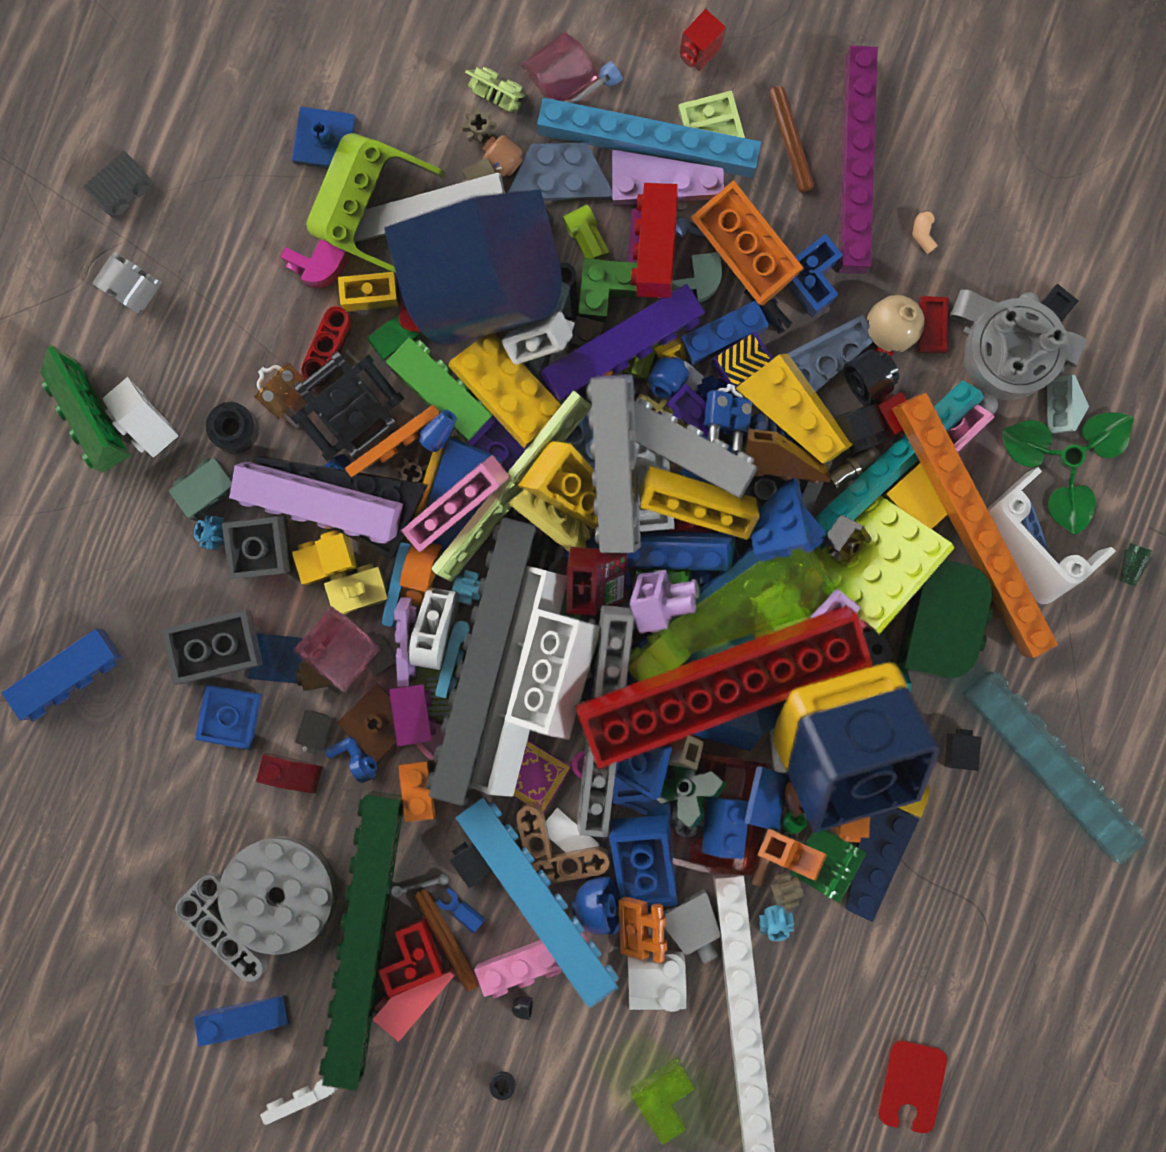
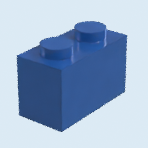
M708 797L702 853L720 858L744 859L748 825L744 821L749 804L748 801L729 797Z

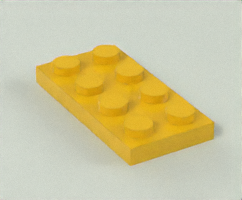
M495 333L482 336L449 362L448 366L523 448H526L534 441L562 406L523 363L515 365L503 346L502 340Z

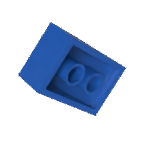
M668 815L612 819L609 839L620 899L626 896L648 902V907L654 904H661L663 906L678 905L673 844Z

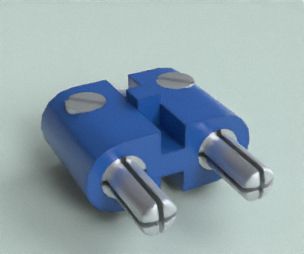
M728 384L727 388H720L717 391L707 393L704 427L709 429L708 441L712 442L713 438L718 439L719 431L721 430L724 431V434L733 436L732 452L738 453L739 451L742 452L743 438L747 437L748 429H750L752 402L743 398L735 390V385ZM731 389L732 393H733L735 396H737V398H732V396H733L732 394L725 393V392H728V391Z

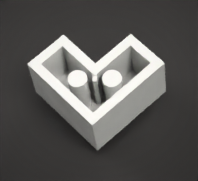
M128 377L102 398L108 407L105 412L113 420L112 424L122 435L128 433L132 437L130 441L141 453L146 450L154 458L179 436L173 426L153 407L147 396Z

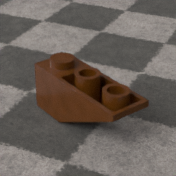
M748 429L744 454L754 459L752 464L757 467L754 476L767 474L775 475L785 480L799 478L811 483L829 482V468L826 464H822L817 458L779 433Z

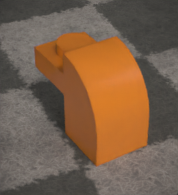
M430 543L420 552L413 544L410 547L403 565L399 586H402L401 597H411L412 605L421 607L427 589L433 587L436 573L432 570V567L441 557L442 545Z
M768 829L758 856L816 881L827 854Z

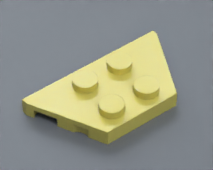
M525 489L510 500L509 504L567 551L570 552L571 547L587 548L585 541L590 539L586 524Z

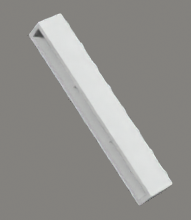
M526 566L470 786L489 795L512 797L514 795L530 729L506 721L505 718L536 610L560 614L567 586L566 575Z

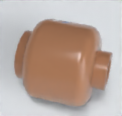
M502 135L498 139L492 136L482 148L486 152L482 160L488 158L494 172L500 173L502 177L505 175L510 177L524 161L521 158L522 149L506 135Z

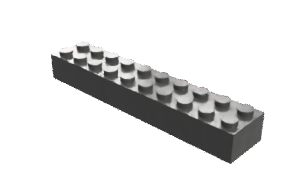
M502 518L501 524L496 523L492 538L496 543L494 552H488L485 567L489 571L487 578L481 579L478 589V595L481 597L480 605L473 608L470 621L474 624L472 634L467 633L463 650H466L467 654L465 661L459 662L456 672V678L460 679L458 688L451 691L448 703L449 706H452L450 717L445 716L441 728V733L445 734L443 744L437 745L434 755V761L438 762L436 771L430 773L426 789L430 790L429 797L462 806L469 802L472 790L470 786L526 566H531L533 551L539 536V531L535 525Z

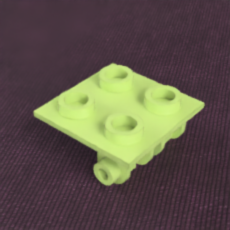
M476 67V69L465 71V73L472 76L468 87L472 89L473 93L483 98L486 97V100L490 101L497 89L498 92L493 104L497 105L499 103L498 106L510 113L512 111L517 113L522 104L518 99L528 95L521 91V85L511 80L506 82L498 79V73L487 67H483V69Z

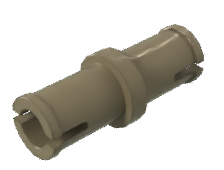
M873 446L865 449L855 457H848L843 465L829 474L830 480L828 483L836 490L851 478H858L863 473V470L881 457L880 452Z

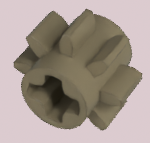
M476 108V112L472 115L465 114L468 124H463L462 129L464 132H469L467 136L469 142L475 139L482 145L484 140L490 139L493 136L490 130L496 129L497 125L494 121L489 122L491 119L490 111L484 114L480 112L479 108ZM478 123H482V130L476 129Z
M418 457L414 463H410L404 458L405 465L403 468H396L402 476L398 479L410 481L406 474L408 471L413 472L414 468H416L420 476L419 478L414 477L412 482L422 483L425 476L424 472H426L428 465L420 467V459Z
M787 872L774 876L776 883L770 885V889L776 905L784 904L787 910L799 906L798 898L804 897L797 876L790 878Z

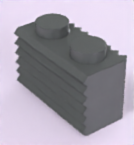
M124 150L112 162H109L100 173H97L92 180L88 181L83 188L112 218L115 214L121 215L129 207L128 202L135 196L140 197L149 190V184L152 180Z

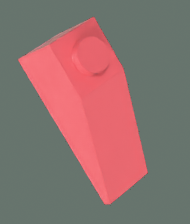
M453 967L446 969L443 976L391 996L389 999L384 996L374 1007L377 1013L373 1021L399 1042L454 977L455 970Z

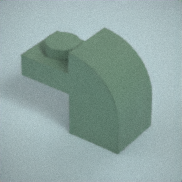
M718 252L692 255L690 259L692 278L672 281V292L688 284L699 304H703L711 299L716 293L722 277L721 260Z

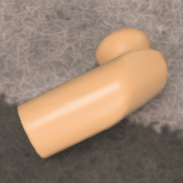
M929 211L917 215L912 232L914 239L927 255L938 247L937 243L929 235L931 225L935 220L934 215Z

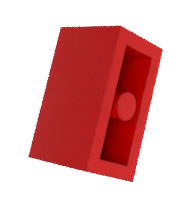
M706 8L683 32L680 47L683 62L691 68L694 66L699 71L722 48L726 26Z

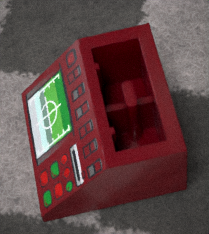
M571 547L567 565V613L597 615L601 613L602 606L614 607L625 602L628 553L600 552V549Z

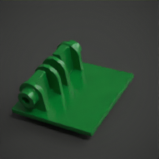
M826 830L817 833L812 832L806 846L827 854L816 881L795 871H791L790 875L793 877L797 876L798 880L840 903L866 852Z

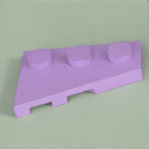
M401 597L394 610V620H398L395 642L400 643V648H397L396 654L397 686L409 687L411 679L416 678L417 666L411 665L409 661L412 623L417 621V606H412L411 597Z

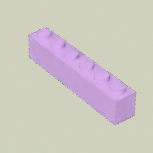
M247 461L234 466L229 496L231 499L238 500L242 506L264 507L268 513L289 514L291 519L296 521H315L319 527L344 529L343 532L351 536L366 535L370 537L371 541L376 543H386L397 536L403 503Z

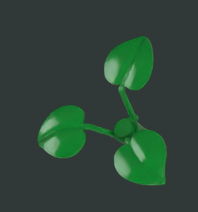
M1117 412L1096 415L1090 418L1082 429V436L1089 444L1084 447L1069 445L1063 451L1047 449L1052 443V434L1045 424L1035 420L1023 421L1013 426L1005 427L1002 430V438L1006 451L1016 463L1025 467L1039 466L1043 462L1045 454L1060 456L1062 466L1070 470L1069 488L1061 487L1051 494L1048 500V511L1056 523L1071 534L1077 535L1090 523L1096 508V498L1088 486L1080 485L1074 488L1076 468L1084 463L1086 459L1085 452L1092 447L1094 452L1102 458H1114L1122 454L1130 441L1134 417Z

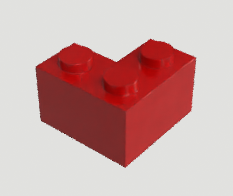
M425 917L398 927L395 935L403 956L382 964L378 970L388 997L443 976L445 971Z

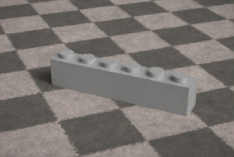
M632 375L597 376L590 379L591 383L588 384L587 388L588 399L592 401L589 427L593 430L594 441H592L590 449L591 457L595 459L592 483L593 487L597 489V499L594 501V514L598 516L599 526L595 531V540L597 544H600V552L634 553L641 547L633 379Z
M639 397L636 402L634 401L636 443L740 499L742 498L757 471V467L752 464L753 458L740 451L737 456L728 452L729 446L716 438H713L712 442L702 438L701 436L704 432L690 424L686 428L676 424L677 417L666 411H663L661 415L652 411L653 405ZM592 407L590 408V410H589V412H588V414H587L588 416H589L590 413L592 412Z

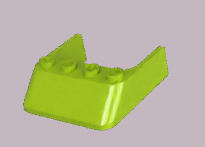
M355 133L346 134L338 144L307 219V230L317 239H321L346 252L396 273L394 266L361 252L355 245L354 240L382 169L388 160L396 157L445 179L446 173L436 166L377 140Z

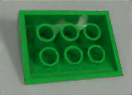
M53 345L48 347L40 371L45 380L42 382V386L50 397L54 396L58 403L55 409L63 421L67 420L72 428L69 430V434L77 445L81 444L85 452L82 454V457L90 469L94 468L97 471L104 472L131 457L79 362Z

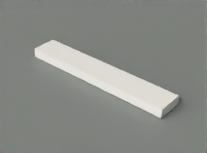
M494 173L366 209L355 234V243L386 235L384 230L386 226L469 197L505 193L502 176L500 173Z

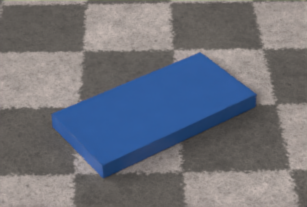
M453 437L450 438L426 509L492 454ZM494 456L501 465L503 459ZM489 496L431 543L442 545V552H445Z

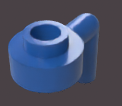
M348 737L325 749V754L329 759L348 750L351 756L349 762L350 770L358 782L365 783L375 778L377 770L373 757L361 752L353 737Z

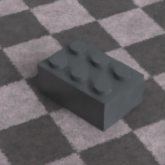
M242 610L162 629L174 685H183L264 665L252 611Z

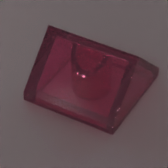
M566 32L521 63V66L543 96L558 101H565L597 78V73L582 44Z

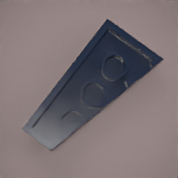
M897 808L870 816L869 838L861 837V842L857 846V848L866 852V855L850 883L846 910L871 922L874 921L918 824V818Z

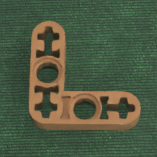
M527 803L518 811L516 817L523 848L526 847L535 859L531 865L536 872L541 865H543L544 869L553 868L555 861H557V869L549 871L546 875L552 884L596 876L606 872L611 863V855L605 848L595 846L554 854L542 808L535 803ZM527 811H530L531 815L537 816L533 821L534 831L527 833V831L532 827L529 819H524ZM533 837L541 838L544 842V849L540 851L533 850L529 843L530 839ZM594 855H598L599 859H604L601 867H598L597 863L593 862L588 863L585 867L586 870H584V862L591 861ZM566 859L574 860L578 865V870L573 873L567 872L563 867V861Z

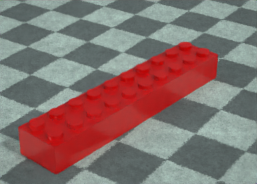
M845 605L828 613L818 615L575 705L594 761L597 768L600 769L788 699L795 689L871 668L873 664L858 615L848 605Z

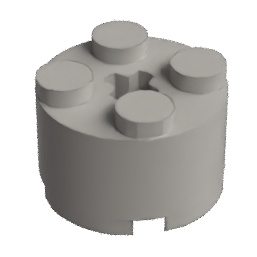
M114 251L92 284L141 315L162 282Z

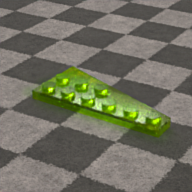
M802 548L791 550V556L775 557L762 562L758 561L696 605L695 613L683 614L669 624L668 628L659 631V634L675 657L684 656L813 615L837 588L813 550L805 553Z

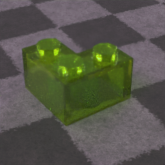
M677 1057L630 1087L631 1097L662 1145L686 1131L685 1121L674 1103L695 1090L693 1080Z

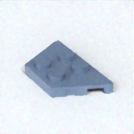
M587 143L531 144L509 192L541 189L544 201L613 199V191Z

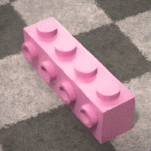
M585 932L581 933L585 941L588 943ZM541 940L476 964L474 969L484 997L491 995L492 998L508 993L507 988L518 985L519 988L529 986L535 982L534 978L545 974V977L549 978L562 972L560 966Z

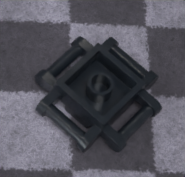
M336 351L331 355L332 359L305 381L302 383L299 381L293 386L308 404L296 412L291 419L295 424L299 423L323 452L322 456L326 461L333 458L343 448L348 451L354 460H357L400 429V426L390 416L388 411L398 405L405 397L400 391L396 392L373 364L374 360L369 354L351 368L340 353ZM340 367L344 374L317 396L313 397L309 391ZM364 370L388 400L381 405L358 377L361 371ZM314 411L338 441L331 445L307 417L308 414ZM382 418L386 425L359 447L355 448L351 442Z

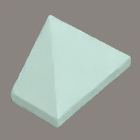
M1075 375L1056 377L1047 385L1048 428L1051 433L1076 431L1089 405Z

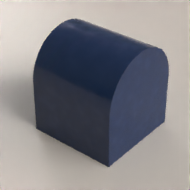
M541 189L472 196L384 227L407 311L418 329L437 344L454 345L542 320L550 316L558 304L561 293V269Z

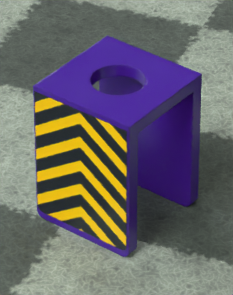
M753 332L715 356L711 366L726 388L728 384L735 385L736 388L773 360L758 335Z

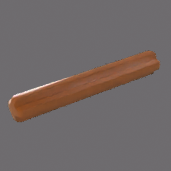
M783 86L771 88L769 96L798 190L801 193L813 189L814 183Z
M423 888L413 895L414 900L467 992L474 990L479 986L476 974L428 889Z

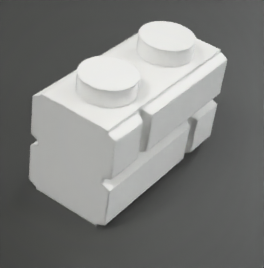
M558 311L545 319L511 328L508 332L509 334L503 338L502 342L510 359L516 365L562 350L567 344L566 342L573 335L565 317Z

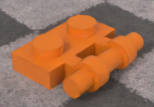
M626 896L619 899L620 954L643 960L650 956V951L653 952L654 962H664L667 940L664 939L666 916L663 915V905H652V914H649L648 902ZM649 927L652 928L653 938H649Z

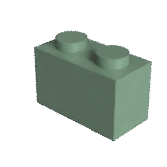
M207 458L195 467L196 471L190 476L183 475L173 483L174 487L169 490V493L179 507L191 520L195 521L230 495L232 477L221 462L215 458L211 460Z

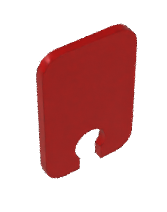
M899 1040L892 1045L878 1110V1116L883 1124L898 1128L900 1120L898 1111L900 1107L905 1104H911L917 1110V1115L912 1121L911 1131L928 1133L934 1128L947 1065V1056L941 1049Z

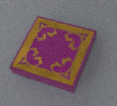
M527 740L513 797L524 804L535 803L545 813L572 766L530 740Z

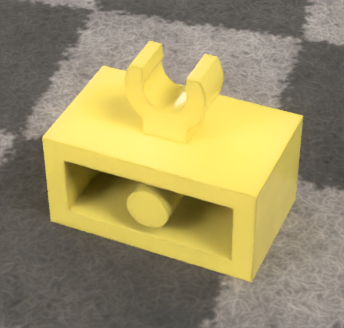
M368 564L357 568L358 573L347 576L346 572L330 576L331 581L324 583L334 616L338 617L386 602L388 599V589L380 567L374 568L373 564Z

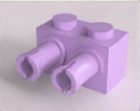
M666 570L639 574L630 601L639 633L648 631L652 633L659 632L668 628L671 616L695 613L696 603L694 598H699L700 596L697 581L692 580L672 584L669 581Z

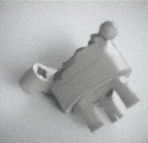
M962 289L950 315L953 320L972 326L971 328L965 327L963 333L967 336L964 349V366L970 379L976 385L975 387L984 393V399L978 405L992 414L998 409L997 399L1010 400L1029 396L1050 384L1059 373H1063L1065 369L1063 366L1077 367L1087 342L1083 336L1066 331L1057 315L1041 304L1039 297L1032 292H1026L1019 298L997 303L976 292Z

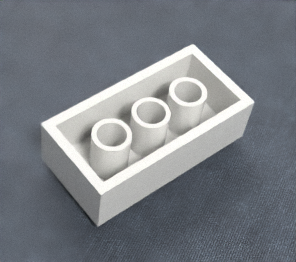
M537 609L505 720L545 735L569 739L577 713L575 705L580 703L601 627Z

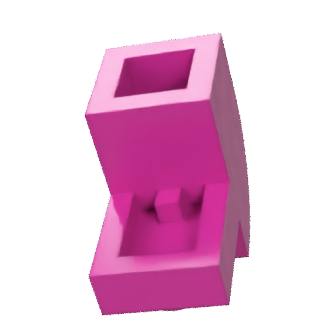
M321 239L311 259L286 247L281 255V259L286 264L285 268L297 275H301L304 272L301 280L304 285L312 288L326 287L335 282L349 259L344 250Z

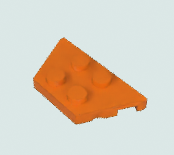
M433 404L355 460L345 470L352 478L379 460L382 463L388 461L399 453L397 447L402 443L404 446H407L419 439L421 436L419 431L427 426L440 412Z

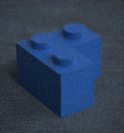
M824 234L796 256L804 269L786 285L811 318L834 302L838 296V293L825 278L824 274L839 263L843 254L827 234Z

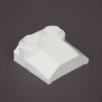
M667 950L664 952L665 961L661 963L653 961V952L650 951V956L643 960L628 956L629 1010H667L674 1012L686 1009L685 957L682 950Z

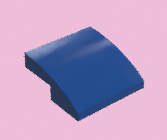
M757 766L744 823L775 831L780 830L783 809L786 803L784 791L786 784L790 781L788 775Z

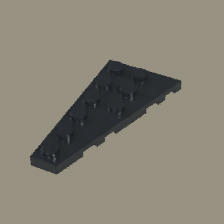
M265 456L256 457L254 461L258 465L403 503L398 534L386 543L373 542L369 536L362 534L359 536L347 535L343 532L344 529L333 528L391 560L395 558L399 544L405 537L401 530L412 521L428 484L365 473H358L351 478L346 470Z

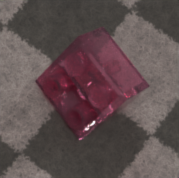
M331 606L294 651L304 663L344 693L379 652L380 647L355 623Z

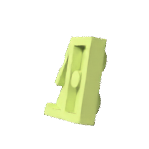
M732 90L678 105L683 126L745 138Z

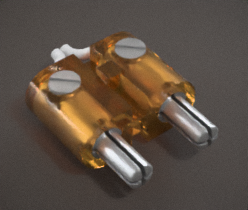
M289 362L283 365L282 368L278 365H273L268 369L262 367L258 371L260 378L257 381V388L259 391L254 397L278 420L284 417L296 429L300 426L295 424L286 412L291 417L294 415L290 408L302 396L293 386L299 381L302 383L306 379ZM274 369L279 370L263 387L261 386L264 379L263 372L269 373Z

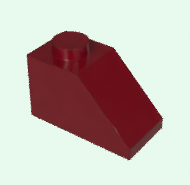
M266 753L262 755L256 782L281 789L316 794L323 766Z

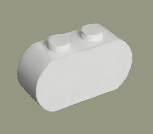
M431 587L427 589L411 636L409 649L411 665L437 670L442 668L451 632L457 622L459 602H457L458 592Z

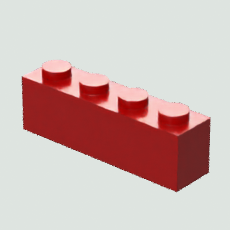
M644 183L643 194H638L637 211L642 212L641 218H636L635 236L640 237L639 243H634L633 260L638 262L637 268H632L631 285L636 286L637 297L671 298L678 209V184Z

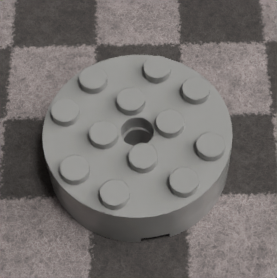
M290 836L268 837L241 850L224 870L218 889L220 915L231 935L251 950L272 955L293 952L311 942L328 924L337 900L336 878L326 857L312 844ZM274 887H279L284 891L285 899L283 901H277L274 898L272 891Z

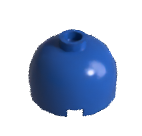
M610 877L595 878L587 881L580 887L576 899L572 901L573 916L577 917L582 927L592 934H616L619 930V916H616V906L619 907L618 900L620 899L619 890L614 879L609 880Z

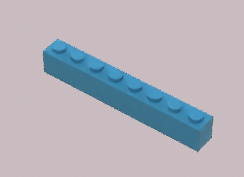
M548 98L542 99L537 122L538 135L576 143H587L591 146L723 168L724 173L753 178L761 146V141Z
M484 798L480 799L456 817L457 821L588 1008H593L619 988L615 983L619 977L609 964L606 967L602 965L598 959L602 953L592 940L588 943L581 935L585 930L577 918L573 917L570 920L564 910L568 908L567 904L559 893L553 896L548 889V886L552 883L542 869L536 872L531 865L535 859L526 847L520 849L516 844L515 840L519 837L510 824L504 827L499 820V817L503 814L493 801L488 804Z

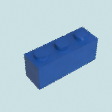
M755 300L682 336L681 340L685 347L687 360L694 367L717 356L753 332L757 335L764 333L769 324Z

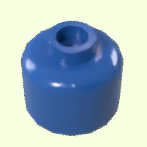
M678 357L660 358L648 376L650 390L659 398L669 399L688 381L689 372L685 367V363Z

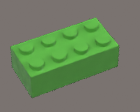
M409 337L386 361L387 365L429 407L434 404L440 413L444 409L453 412L457 417L453 430L468 443L493 414L479 399L476 400L472 397L474 394L460 378L457 381L452 378L454 375L451 373V369L442 360L438 359L435 362L432 359L433 355L430 353V349L423 342L418 340L415 343Z

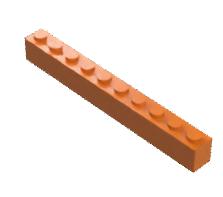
M927 393L916 395L892 409L973 564L989 580L992 600L1021 655L1036 658L1057 646L1058 643Z

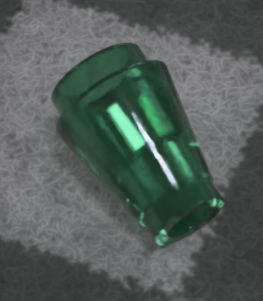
M1130 543L1128 550L1125 549L1120 581L1136 586L1152 560V557H1150L1152 550Z

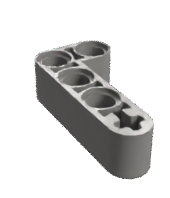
M217 872L209 873L200 878L178 901L175 909L176 914L242 980L247 982L255 981L266 971L267 959L263 953L256 952L242 945L227 930L220 912L213 906L218 900V889L222 874ZM208 879L215 881L217 884V892L214 894L206 889L205 885ZM188 900L196 903V914H191L187 911L186 902ZM207 920H212L217 924V933L208 932L206 929ZM227 940H233L237 943V953H231L227 950ZM246 952L247 955L239 962L237 959ZM254 961L257 966L251 972L248 967Z

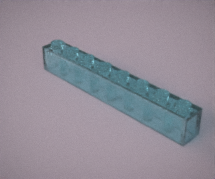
M985 672L962 695L1113 862L1122 865L1147 842L1141 836L1143 830L1133 820L1128 821L1121 814L1124 810L1114 799L1109 800L1102 793L1105 789L1100 782L1093 777L1090 779L1083 772L1086 768L1081 761L1074 756L1071 758L1064 751L1067 747L1063 741L1056 735L1052 737L1045 730L1048 727L1047 724L1037 714L1033 716L1027 710L1028 703L1018 693L1014 695L1008 689L1009 682L999 672L996 674L994 672Z

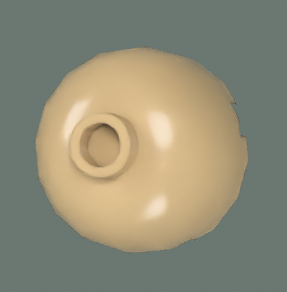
M902 295L888 296L875 304L867 315L870 326L868 329L869 336L884 351L890 352L895 350L904 352L918 341L924 331L925 318L923 311L917 302L910 297Z

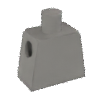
M704 889L680 901L678 905L671 906L663 911V915L666 916V926L664 928L685 955L697 951L703 963H707L718 956L711 942L721 937L709 898Z

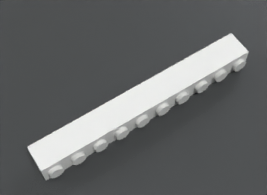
M741 872L713 875L743 1152H775L744 876Z

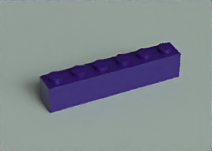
M685 284L672 292L671 298L658 300L546 367L540 375L559 403L563 400L566 401L573 391L581 396L580 390L591 383L590 379L597 376H605L611 371L615 375L629 367L628 361L637 356L638 360H641L653 352L651 347L660 342L664 346L677 338L675 333L684 328L687 332L701 323L699 318L705 312L688 284Z

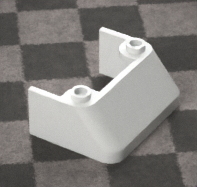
M1038 467L1026 472L992 503L987 510L1036 603L1049 604L1083 582L1116 551L1112 547L1098 550L1087 561L1078 555L1068 556L1059 564L1020 523L1028 516L1031 510L1030 500L1022 492V489L1042 472Z

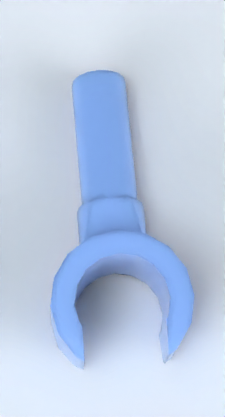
M684 218L677 220L676 236L683 238L688 231L705 237L702 231L691 225L688 220Z

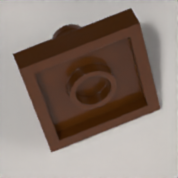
M377 683L337 722L350 737L356 740L358 746L368 756L373 757L376 763L396 744L390 696Z

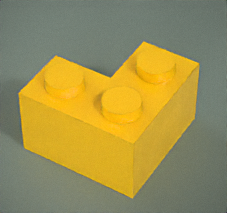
M337 530L321 534V540L315 541V543L310 541L298 545L299 550L292 552L301 584L307 586L330 579V576L335 574L349 573L357 570L359 567L350 537L343 533H337Z

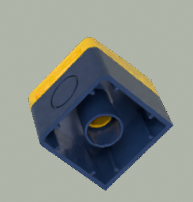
M884 663L795 689L790 694L776 720L773 734L774 746L786 772L788 771L787 775L813 833L921 801L940 751L900 670L892 663Z

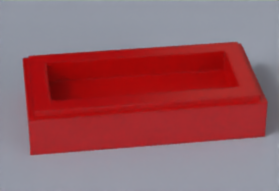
M921 296L919 298V306L923 311L925 320L924 331L918 339V353L945 354L948 348L949 297Z

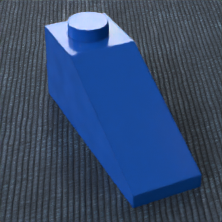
M282 995L201 1011L194 1017L198 1047L225 1042L288 1025L289 1018L285 996Z

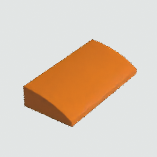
M735 180L690 217L759 305L766 304L804 269Z

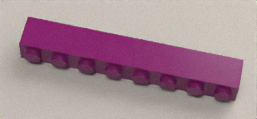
M850 46L845 56L839 250L843 256L838 263V273L866 274L871 267L878 47Z

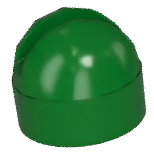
M790 810L784 815L782 820V827L789 834H797L807 825V820L802 813L794 818Z

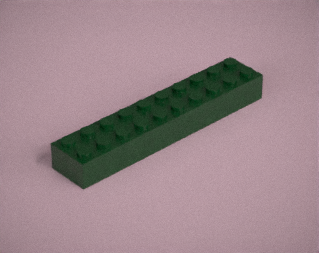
M375 791L366 794L359 801L357 815L362 817L359 828L355 829L353 845H358L355 856L351 857L349 873L353 874V880L350 885H347L345 902L349 903L346 914L342 916L340 931H344L345 934L342 943L339 942L336 953V960L341 961L338 971L334 972L332 989H336V995H334L333 1000H330L327 1018H332L329 1029L325 1031L323 1047L328 1048L325 1057L321 1059L319 1076H323L322 1086L357 1091L365 1074L379 979L378 970L381 965L403 816L402 795Z

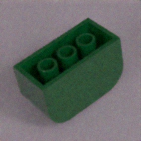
M944 560L911 597L912 602L909 604L896 662L898 669L934 678H957L967 674L975 666L979 652L984 651L987 642V635H983L985 625L990 623L993 615V607H990L992 598L991 585L987 577L979 569Z

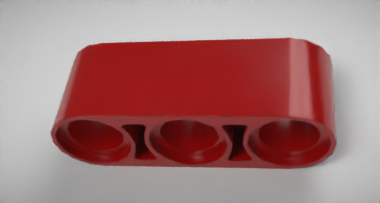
M340 306L328 308L322 317L302 363L301 372L305 379L310 377L309 372L312 367H322L332 359L331 355L334 352L338 351L341 353L352 327V320L346 310ZM335 316H344L345 320L341 326L333 327L331 325L332 319ZM328 340L333 342L331 351L321 352L320 347L323 342ZM331 374L320 382L317 387L326 384Z

